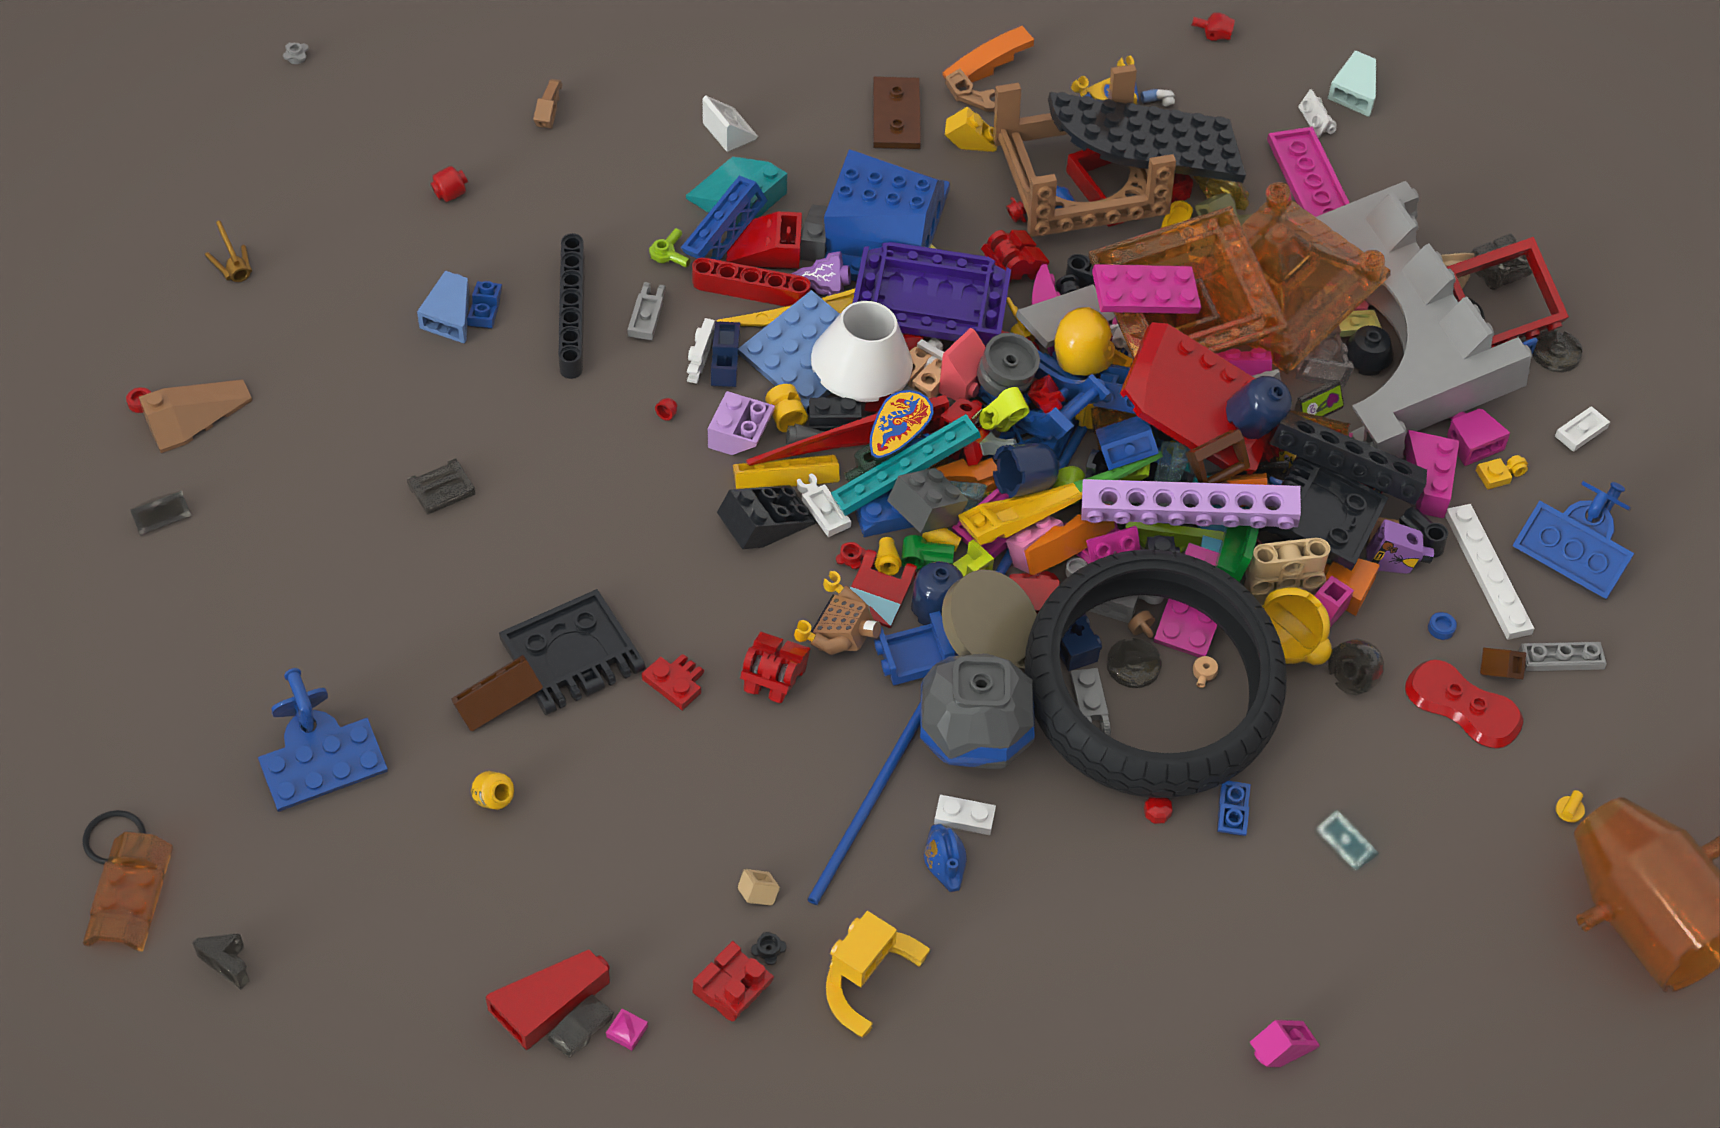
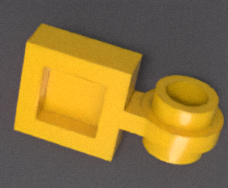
M1515 455L1507 461L1506 466L1501 458L1478 464L1475 471L1488 490L1510 484L1513 478L1511 474L1515 477L1525 474L1528 470V462L1524 457Z

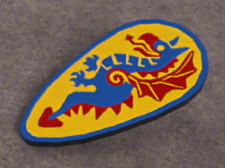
M903 390L891 394L883 402L870 435V452L873 459L883 460L895 455L907 447L926 429L934 415L933 404L928 397L920 392Z

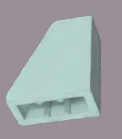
M1355 50L1332 81L1328 99L1369 117L1376 97V59Z

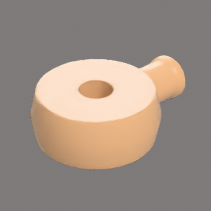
M1199 657L1193 664V674L1198 679L1196 685L1199 688H1204L1206 682L1213 680L1218 674V664L1211 657Z

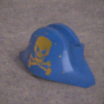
M941 824L932 825L924 850L926 866L949 892L959 891L967 863L965 847L959 836L950 827L945 828Z

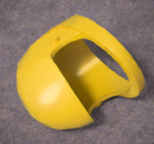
M1090 307L1076 308L1068 312L1060 321L1054 338V349L1058 365L1065 372L1081 376L1097 374L1108 369L1114 362L1116 349L1114 343L1110 341L1112 336L1111 328L1107 319L1100 312Z

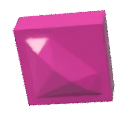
M621 1009L607 1030L606 1037L633 1051L648 1028V1022Z

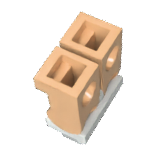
M932 338L928 342L921 339L917 346L909 351L912 357L913 368L907 385L921 392L926 397L932 398L939 394L942 357L944 353L943 344L936 338Z

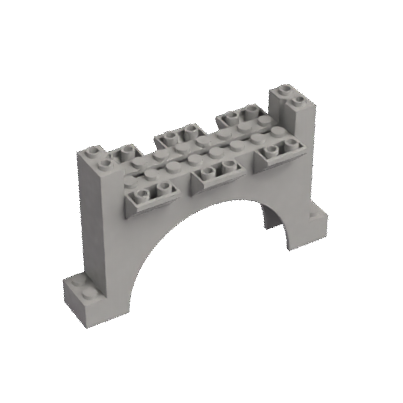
M1407 181L1275 233L1271 225H1267L1263 217L1236 227V260L1257 292L1260 282L1270 277H1279L1281 279V286L1289 278L1301 284L1334 287L1354 294L1370 303L1387 318L1395 329L1402 344L1404 356L1393 376L1383 387L1365 400L1352 405V409L1363 424L1362 427L1351 432L1353 433V439L1370 442V446L1403 459L1404 441L1408 430L1419 431L1455 416L1460 412L1467 411L1527 386L1532 359L1530 348L1524 345L1519 337L1492 348L1494 331L1491 324L1484 321L1476 304L1473 305L1468 297L1462 298L1458 303L1453 294V287L1456 282L1455 275L1451 269H1447L1441 254L1438 251L1435 252L1430 243L1422 249L1417 245L1416 233L1418 231V223L1416 218L1418 217L1417 202H1419V195L1414 188L1410 187Z

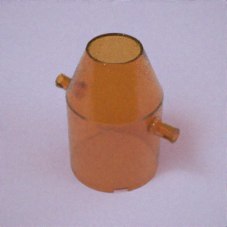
M1625 797L1613 799L1589 814L1574 832L1591 899L1595 904L1590 909L1576 915V921L1579 926L1585 923L1581 929L1587 932L1598 924L1608 921L1665 993L1668 991L1666 988L1670 987L1673 992L1681 990L1720 967V869L1713 860L1720 857V836L1700 846L1687 830Z

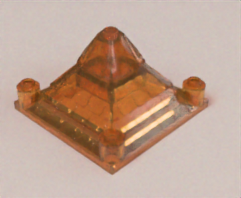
M1283 182L1269 185L1266 189V202L1201 264L1188 263L1184 265L1192 266L1201 309L1253 349L1262 348L1266 351H1271L1272 364L1286 374L1296 367L1390 276V269L1385 266V258L1381 252L1377 250L1363 252L1348 242L1347 239L1291 200L1290 187Z
M1232 206L1089 251L1092 270L1095 264L1192 266L1201 304L1198 314L1113 312L1133 360L1146 329L1152 322L1169 324L1214 353H1221L1256 340L1265 347H1276L1282 342L1283 334L1288 332L1289 326Z

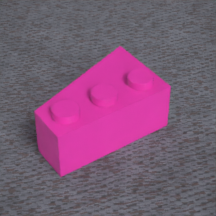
M1408 430L1404 441L1405 450L1403 455L1406 456L1408 462L1427 469L1426 486L1416 502V507L1425 515L1444 519L1452 495L1459 440Z

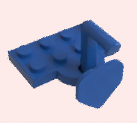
M1583 481L1581 485L1597 493L1593 501L1587 500L1574 503L1564 513L1539 500L1512 546L1601 597L1608 599L1635 553L1612 541L1615 531L1614 519L1610 513L1614 504H1617L1628 511L1631 510V507L1617 500L1621 492L1625 491V488L1616 482H1611V487L1606 494Z
M292 668L284 674V678L288 680L294 697L278 702L271 708L273 717L294 716L286 726L284 734L285 747L258 757L278 812L388 772L368 718L340 727L335 718L326 712L312 710V708L328 698L326 688H318L307 692L300 676L301 670L298 668Z

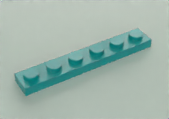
M967 414L831 492L832 498L842 513L847 516L893 489L898 476L925 470L981 437L979 430Z

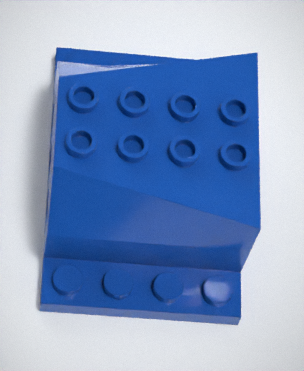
M849 149L824 215L827 249L825 258L828 253L841 251L843 265H849L851 281H857L864 247L869 246V250L881 248L882 243L894 242L930 248L950 190V181H943L916 173Z

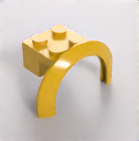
M866 911L861 919L857 917L848 929L849 934L844 940L839 939L833 946L830 953L832 955V962L826 981V995L831 1011L841 1024L862 1038L870 1032L873 1023L854 1011L847 1003L842 991L843 976L859 987H862L889 952L901 955L919 967L930 952V948L911 936L897 932V929L869 911Z

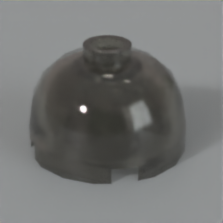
M1353 639L1342 642L1332 649V654L1328 659V670L1330 675L1334 674L1335 678L1339 681L1335 683L1339 689L1346 694L1356 696L1370 691L1381 681L1384 673V660L1381 652L1375 645L1366 640Z

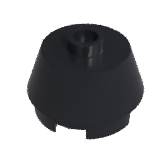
M1368 325L1359 328L1344 345L1346 364H1351L1359 370L1358 373L1361 375H1378L1380 370L1388 367L1393 361L1394 353L1390 336L1385 330L1377 326Z

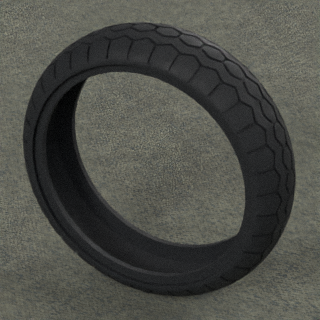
M1132 550L1100 558L1074 572L1051 593L1041 607L1032 625L1025 653V674L1033 681L1034 716L1051 745L1067 762L1087 777L1114 790L1136 796L1174 798L1194 795L1215 788L1232 779L1248 767L1266 747L1276 730L1285 703L1287 686L1285 656L1277 631L1264 608L1240 582L1225 571L1201 559L1172 551ZM1138 595L1159 596L1189 605L1213 620L1228 635L1243 660L1249 683V703L1246 717L1228 735L1208 746L1180 753L1151 752L1121 743L1093 725L1083 715L1068 692L1063 679L1059 657L1060 642L1068 629L1089 610L1107 601L1121 597Z

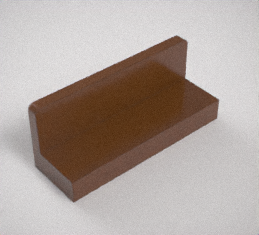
M524 655L457 694L451 700L469 730L474 731L535 694L543 686Z

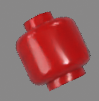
M448 166L433 175V182L430 184L439 200L443 199L446 202H450L465 194V184L468 183V180L462 170L457 171L453 166Z

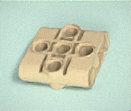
M1308 538L1256 546L1253 551L1252 560L1245 571L1246 580L1244 587L1258 600L1261 606L1264 605V601L1269 593L1285 587L1300 588L1315 596L1318 588L1326 582L1324 569L1330 553L1329 543L1321 538Z

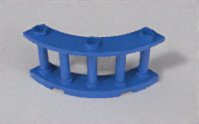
M1039 363V368L1034 377L1040 379L1050 374L1059 388L1058 391L1062 393L1065 399L1069 398L1071 401L1060 411L1056 407L1048 413H1044L1041 409L1037 412L1030 410L1029 414L1019 420L1015 426L1041 439L1050 440L1052 437L1060 439L1073 428L1074 425L1071 420L1088 404L1101 402L1110 394L1106 383L1096 378L1093 374L1085 380L1069 379ZM981 385L977 395L989 405L997 397L985 391ZM1026 393L1023 397L1027 405H1030L1032 400L1028 393Z

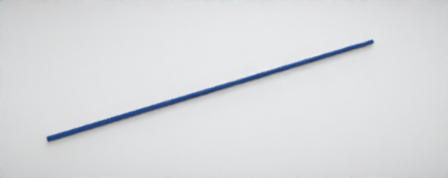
M1126 350L1124 354L1128 356L1129 352ZM1078 425L1059 458L1060 469L1067 467L1088 430L1086 426ZM1007 549L995 570L1004 575L1012 564L1009 549ZM921 701L807 900L810 903L818 905L920 726Z

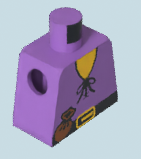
M1390 520L1383 521L1366 548V560L1379 564L1378 571L1407 574L1412 571L1418 561L1430 564L1434 557V549L1423 546V534L1421 531Z

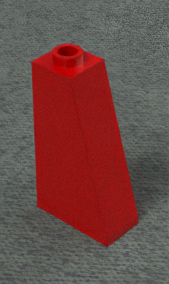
M588 949L489 993L486 996L488 1011L528 1050L610 983L609 964L602 956L598 955L596 957Z

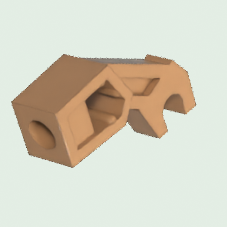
M960 68L946 76L945 84L956 101H962L985 112H994L995 102L990 100L995 96L994 89L982 92L973 90V83ZM963 85L966 87L964 91H959L958 89Z
M551 79L543 97L538 98L533 119L536 126L553 128L557 101L560 98L559 89H562L561 80Z

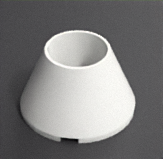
M859 301L847 306L818 338L811 354L812 370L821 379V384L840 397L855 399V401L859 402L879 401V397L901 391L908 384L912 374V357L895 315L886 306L872 301Z

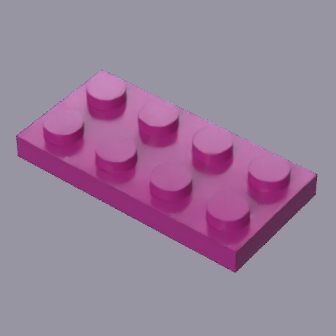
M1095 264L1092 273L1100 312L1198 314L1201 309L1192 266Z
M1191 543L1188 544L1185 552L1186 555L1201 559L1214 566L1218 557V552ZM1168 599L1154 637V642L1196 657L1207 656L1217 624L1197 609L1182 602Z

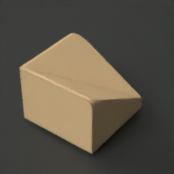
M744 869L738 884V890L747 903L773 905L780 888L770 872Z

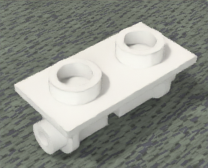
M1310 89L1298 106L1310 127H1313L1318 138L1323 132L1334 133L1337 126L1336 122L1332 120L1330 115H1327V110L1322 104L1321 98L1317 97L1313 90Z

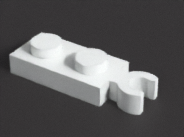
M705 318L702 328H697L695 335L696 344L690 347L688 360L691 363L687 369L689 374L687 382L697 384L699 381L700 373L702 374L713 343L715 320Z
M809 474L810 484H804L801 479H797V489L802 493V502L809 509L827 537L851 527L850 518L842 513L826 485L817 486V478L814 474Z

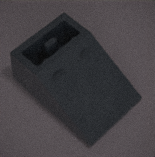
M791 485L729 489L717 511V514L742 549L763 548L816 523L809 509L804 505Z

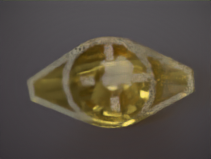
M1194 176L1195 181L1207 199L1217 194L1230 193L1235 201L1237 210L1247 209L1249 193L1245 190L1242 183Z

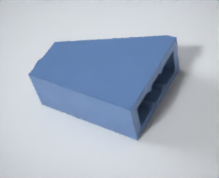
M448 271L443 273L417 311L420 329L465 344L467 341V317L469 314L470 298L468 278Z

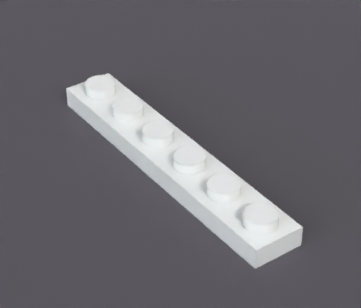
M1467 504L1448 508L1445 517L1507 640L1532 635L1534 627L1472 505Z

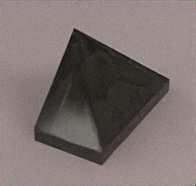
M182 491L152 498L130 509L140 535L192 516Z

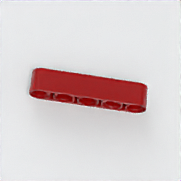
M698 258L692 264L693 286L701 291L784 307L795 304L810 292L811 283L809 279L799 275L710 258Z

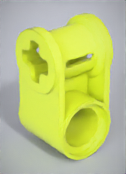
M1011 387L1004 390L992 403L981 411L979 422L982 428L986 430L995 428L999 432H1006L1029 414V407L1019 388Z

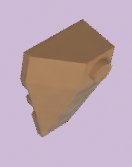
M235 380L163 388L140 396L139 400L144 417L160 453L188 444L193 440L195 434L203 429L205 431L213 427L212 423L221 417H229L250 403L252 397L244 381Z

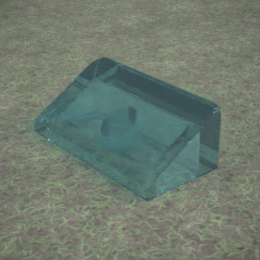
M1338 810L1316 829L1355 870H1358L1379 854Z

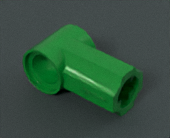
M919 535L906 536L902 544L901 565L905 568L907 563H911L917 566L916 570L937 561L948 562L953 565L955 545L926 542Z

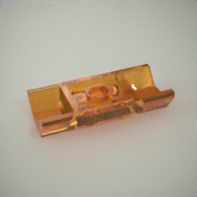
M124 832L114 839L90 910L91 917L83 940L84 946H91L100 940L124 943L136 951L144 950L173 849L170 843L153 834Z

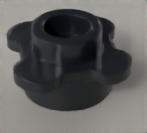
M770 932L762 933L757 940V944L751 947V953L754 956L763 958L767 965L775 964L779 954L786 951V943L780 941L777 935Z

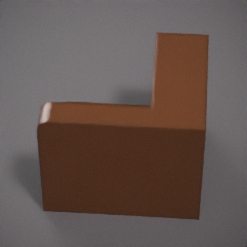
M1483 647L1480 673L1482 675L1523 680L1527 653Z

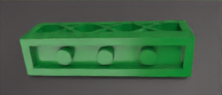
M1243 525L1225 527L1215 566L1240 582L1252 560L1259 528Z

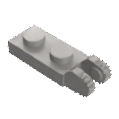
M644 282L641 293L638 294L628 326V337L653 340L663 306L665 285L660 284L656 296L649 295L651 292L650 283Z
M1098 668L1072 670L1070 678L1077 707L1091 723L1093 720H1100L1101 731L1110 735L1109 713Z

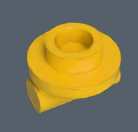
M1088 404L1075 416V420L1079 421V426H1086L1088 429L1096 428L1098 407Z
M1574 790L1571 796H1565L1558 800L1556 813L1562 820L1574 823L1583 818L1585 814V807L1581 802L1583 794L1580 791Z

